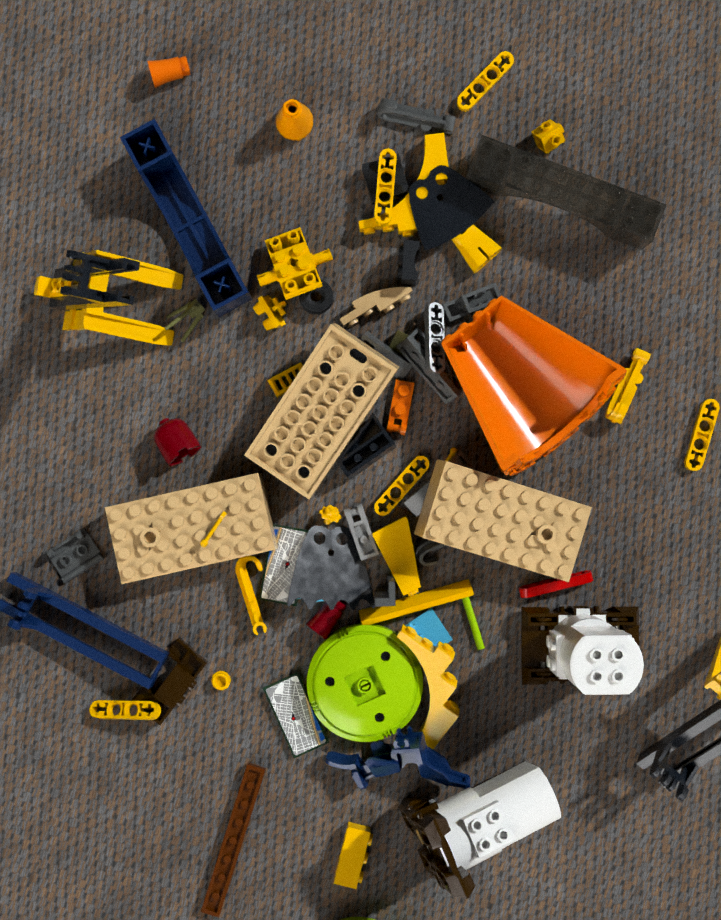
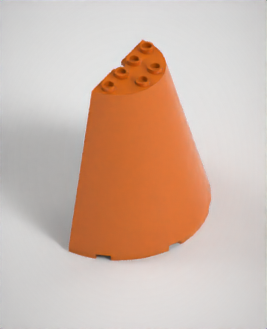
M502 295L497 299H492L485 309L477 311L472 316L473 321L462 323L452 335L448 334L441 343L501 471L505 475L509 474L510 476L533 466L538 458L540 459L541 456L545 458L579 430L578 426L582 422L584 423L586 419L589 420L617 389L615 386L622 382L627 373L623 366Z

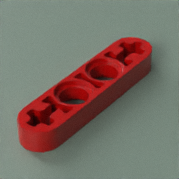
M584 570L572 573L569 582L552 578L523 585L518 589L521 598H529L590 583L593 581L591 570Z

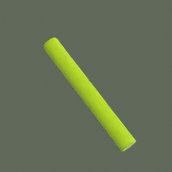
M469 597L462 598L477 650L484 649V643Z

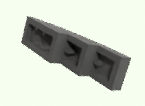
M496 282L442 304L444 308V325L485 309L492 299L500 297L501 294ZM431 326V331L437 329L436 326Z

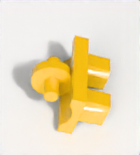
M262 295L257 298L258 302L253 306V309L258 315L266 312L269 318L262 323L267 331L286 325L282 318L286 314L283 309L287 305L285 301L279 303L276 297L271 299L269 295Z

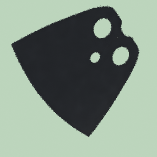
M443 165L435 167L430 171L426 179L417 180L409 188L410 206L424 250L439 246L464 232L494 203V200L474 183L455 170ZM439 173L446 174L448 177L447 183L439 185L436 182V175ZM419 187H425L428 190L426 198L420 199L417 197L416 190ZM442 194L443 200L438 201L437 195Z

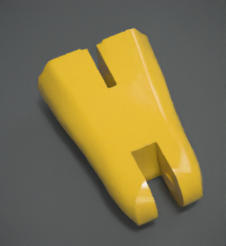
M474 224L462 234L451 239L474 274L502 250L496 242Z

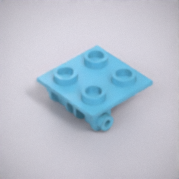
M432 608L405 625L415 629L422 638L429 639L433 646H436L439 641L444 644L453 640Z

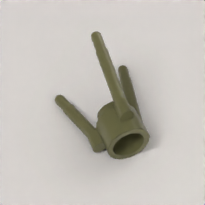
M196 299L192 302L189 301L186 305L166 316L169 319L185 310L184 313L165 327V330L174 326L187 315L192 319L196 317L182 337L181 342L186 340L199 320L204 317L202 313L205 309Z

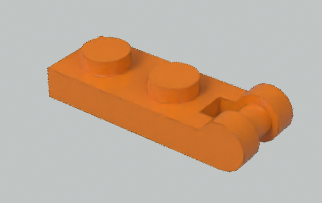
M401 380L395 381L386 432H398L399 435L405 436L415 383ZM394 419L402 420L401 425L394 424Z

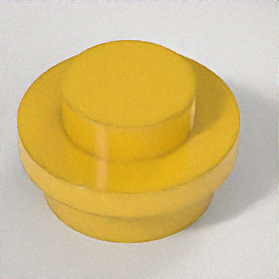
M217 671L212 676L211 682L215 689L225 690L229 687L231 678L227 672Z

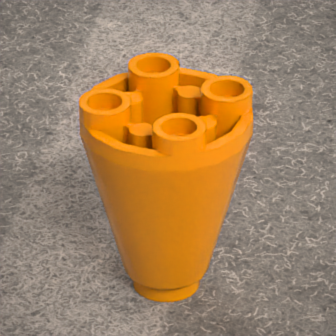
M290 99L286 101L276 115V128L279 133L286 139L300 141L311 132L313 115L310 109L297 100Z

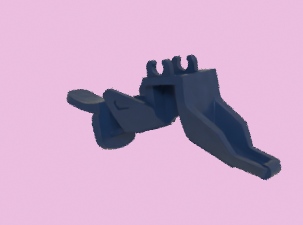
M410 726L407 727L408 733L405 734L401 732V728L397 729L393 746L379 740L371 742L370 746L373 757L367 758L365 762L360 758L359 754L346 755L333 751L328 752L325 759L326 763L332 767L352 770L351 775L360 789L367 788L370 778L398 773L408 763L417 764L420 775L423 778L446 786L467 789L471 783L469 775L452 770L443 755L427 746L423 731L413 732Z

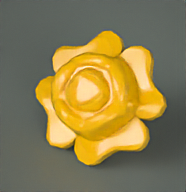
M332 505L323 506L322 510L319 511L326 525H330L332 522L338 523L339 519L342 518L338 508Z

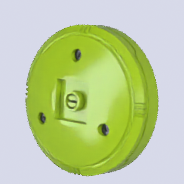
M352 624L333 632L315 651L307 674V694L315 715L331 732L351 741L374 742L382 740L384 737L388 738V735L395 734L397 729H402L416 713L423 692L421 666L412 650L397 638L398 633L378 624Z

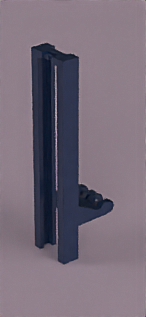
M17 572L10 573L7 582L24 590L23 595L25 598L23 601H19L18 607L0 599V611L13 617L7 624L9 627L20 630L21 627L35 629L147 689L153 687L158 673L161 671V667L170 652ZM41 599L159 661L153 674L149 677L30 614L29 611L34 601Z

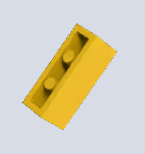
M348 822L334 876V884L357 889L358 883H362L364 871H361L362 865L367 863L369 853L366 852L367 845L371 846L373 839L370 827Z

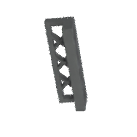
M418 327L396 346L445 404L456 398L463 391L451 364L446 359V373L442 372L437 376H431L427 373L425 368V334ZM415 335L421 340V344L413 338ZM431 344V349L438 353V349ZM453 380L460 385L459 388L453 384Z
M387 575V590L374 591L375 607L396 606L393 575Z

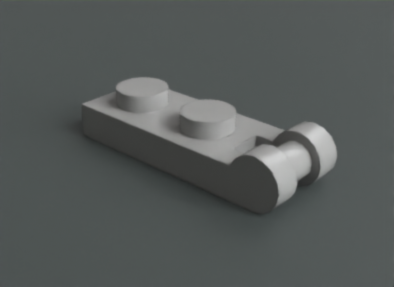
M359 504L356 505V508L344 509V513L362 561L379 555L363 506ZM360 515L361 520L354 522L352 517Z

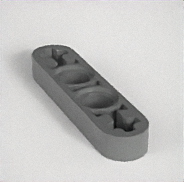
M433 302L424 311L425 368L429 375L437 376L445 370V351L441 345L442 340L445 338L444 308L440 303ZM432 325L437 327L438 334H434L431 331ZM431 344H436L438 346V353H435L431 349Z

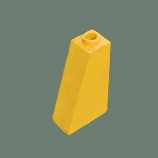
M406 515L372 532V535L403 596L406 594L412 596L419 592L418 588L421 587L409 521Z

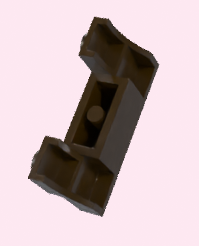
M180 638L175 641L168 651L170 652L168 656L178 664L157 692L142 686L132 699V701H152L158 703L161 707V714L153 721L159 725L163 723L175 706L179 707L185 700L184 693L187 690L191 692L197 684L195 681L196 677L208 663L206 659L194 651V648ZM154 708L144 709V711L151 713L154 712Z

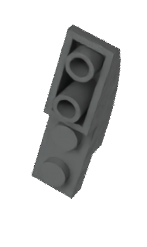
M461 450L457 451L448 460V462L467 468L473 465ZM431 477L403 502L415 517L420 515Z

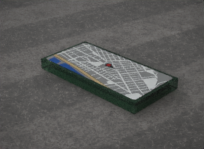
M273 524L278 548L267 551L259 599L287 605L295 565L309 530ZM298 599L293 601L291 606H297Z
M298 672L263 687L294 758L329 743L325 730L312 709L307 690Z

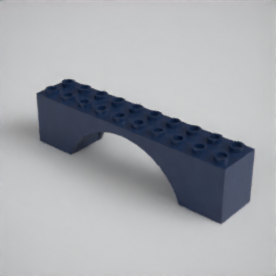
M153 119L121 136V141L173 231L213 311L218 317H221L253 300L156 120Z

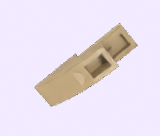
M393 287L364 295L352 302L355 310L340 318V322L343 327L348 326L351 328L359 322L357 319L363 315L366 318L375 312L374 308H377L380 314L382 312L387 314L395 308L394 305L399 301L404 303L409 300L413 290L411 287Z

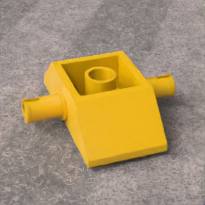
M300 227L264 240L274 267L271 271L257 275L261 287L277 281L280 283L287 300L323 286L316 268L317 265L333 260L329 248L316 254L310 253Z

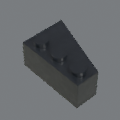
M372 413L368 421L359 430L356 437L350 442L336 462L347 478L351 480L395 449L396 445L374 413Z

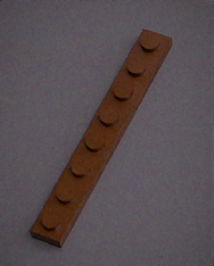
M247 763L201 909L202 913L218 918L220 916L266 770L264 767Z

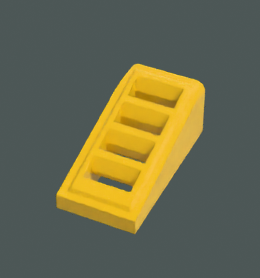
M301 362L267 380L277 398L286 393L292 384L289 373L292 372L293 376L296 377L297 373L295 370L299 369L300 371L303 367ZM284 376L290 384L287 387L282 379ZM279 380L283 387L282 390H279L275 381Z

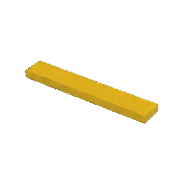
M469 579L397 599L395 600L396 606L359 610L362 625H372L473 596L474 592Z

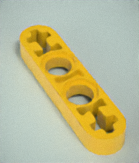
M501 52L458 96L457 107L459 110L464 112L471 110L511 69L514 57L510 52ZM502 58H508V64L505 63L501 67V69H499L498 66L501 64ZM490 70L497 73V77L493 80L489 79L486 75ZM481 84L484 87V91L476 93L473 89L474 85ZM471 93L472 98L469 100V106L467 104L463 106L462 98L466 100Z
M389 148L382 150L380 153L374 218L376 223L381 226L389 224L392 218L397 156L395 151ZM386 154H390V158H393L389 162V168H385L386 160L382 159L386 157ZM389 173L392 179L390 182L385 183L381 180V175ZM382 192H387L390 195V199L387 202H383L379 199V195ZM378 205L383 207L390 206V208L386 207L385 215L389 216L385 218V221H382L381 217L377 216L381 215L382 207H378Z
M714 399L704 400L700 405L684 459V465L690 471L700 470L704 464L720 407L719 403ZM712 403L711 406L714 407V410L710 411L708 416H712V419L702 417V415H707L708 409L705 406ZM703 420L709 424L707 431H702L699 427L700 422ZM696 439H701L704 443L703 448L700 450L694 446ZM692 451L701 453V456H696L695 461L698 462V465H694L693 468L692 464L689 463V460L695 457V454H691Z
M417 456L376 501L374 509L378 515L385 516L389 514L428 470L430 463L426 457ZM417 460H425L424 465L426 467L418 469L417 472L420 473L418 477L413 471L409 470L411 466L413 469L416 468L418 465L416 463ZM410 473L413 475L414 479L411 484L403 482L404 474ZM394 487L401 490L400 497L396 499L390 496V490ZM385 495L395 502L393 505L390 502L386 506L388 510L386 512L378 511V504H383L386 501L384 499Z
M97 700L90 705L89 712L92 717L99 719L155 720L161 714V707L158 703L152 701ZM119 705L120 712L114 715L113 708ZM136 705L137 713L132 716L130 708ZM97 708H107L106 711L97 712ZM154 708V712H144V709Z

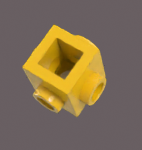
M551 119L543 122L539 127L531 131L536 146L546 154L565 142L562 125L555 123Z

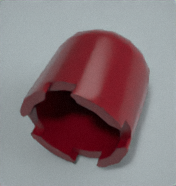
M165 418L159 422V427L154 432V441L170 467L183 463L182 458L187 455L193 457L201 450L200 442L184 420L179 418L169 420V418Z

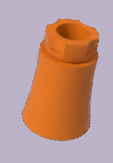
M186 56L147 61L155 88L165 83L184 78L183 76L191 75Z

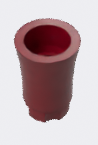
M338 601L334 609L331 610L325 602L306 625L324 639H327L338 619L343 614L342 612L346 605Z

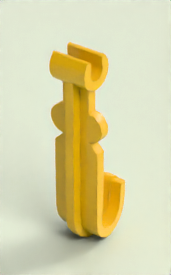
M639 348L634 349L631 356V365L629 368H625L627 373L622 382L617 384V389L613 393L606 409L605 418L609 419L610 422L621 425L636 393V384H640L643 381V375L640 372L643 365H646L649 361L650 353Z
M250 555L239 558L236 562L235 572L253 626L252 630L254 634L258 635L257 626H262L264 633H266L267 627L260 613L246 563L253 561L258 571H262L263 568L259 559Z

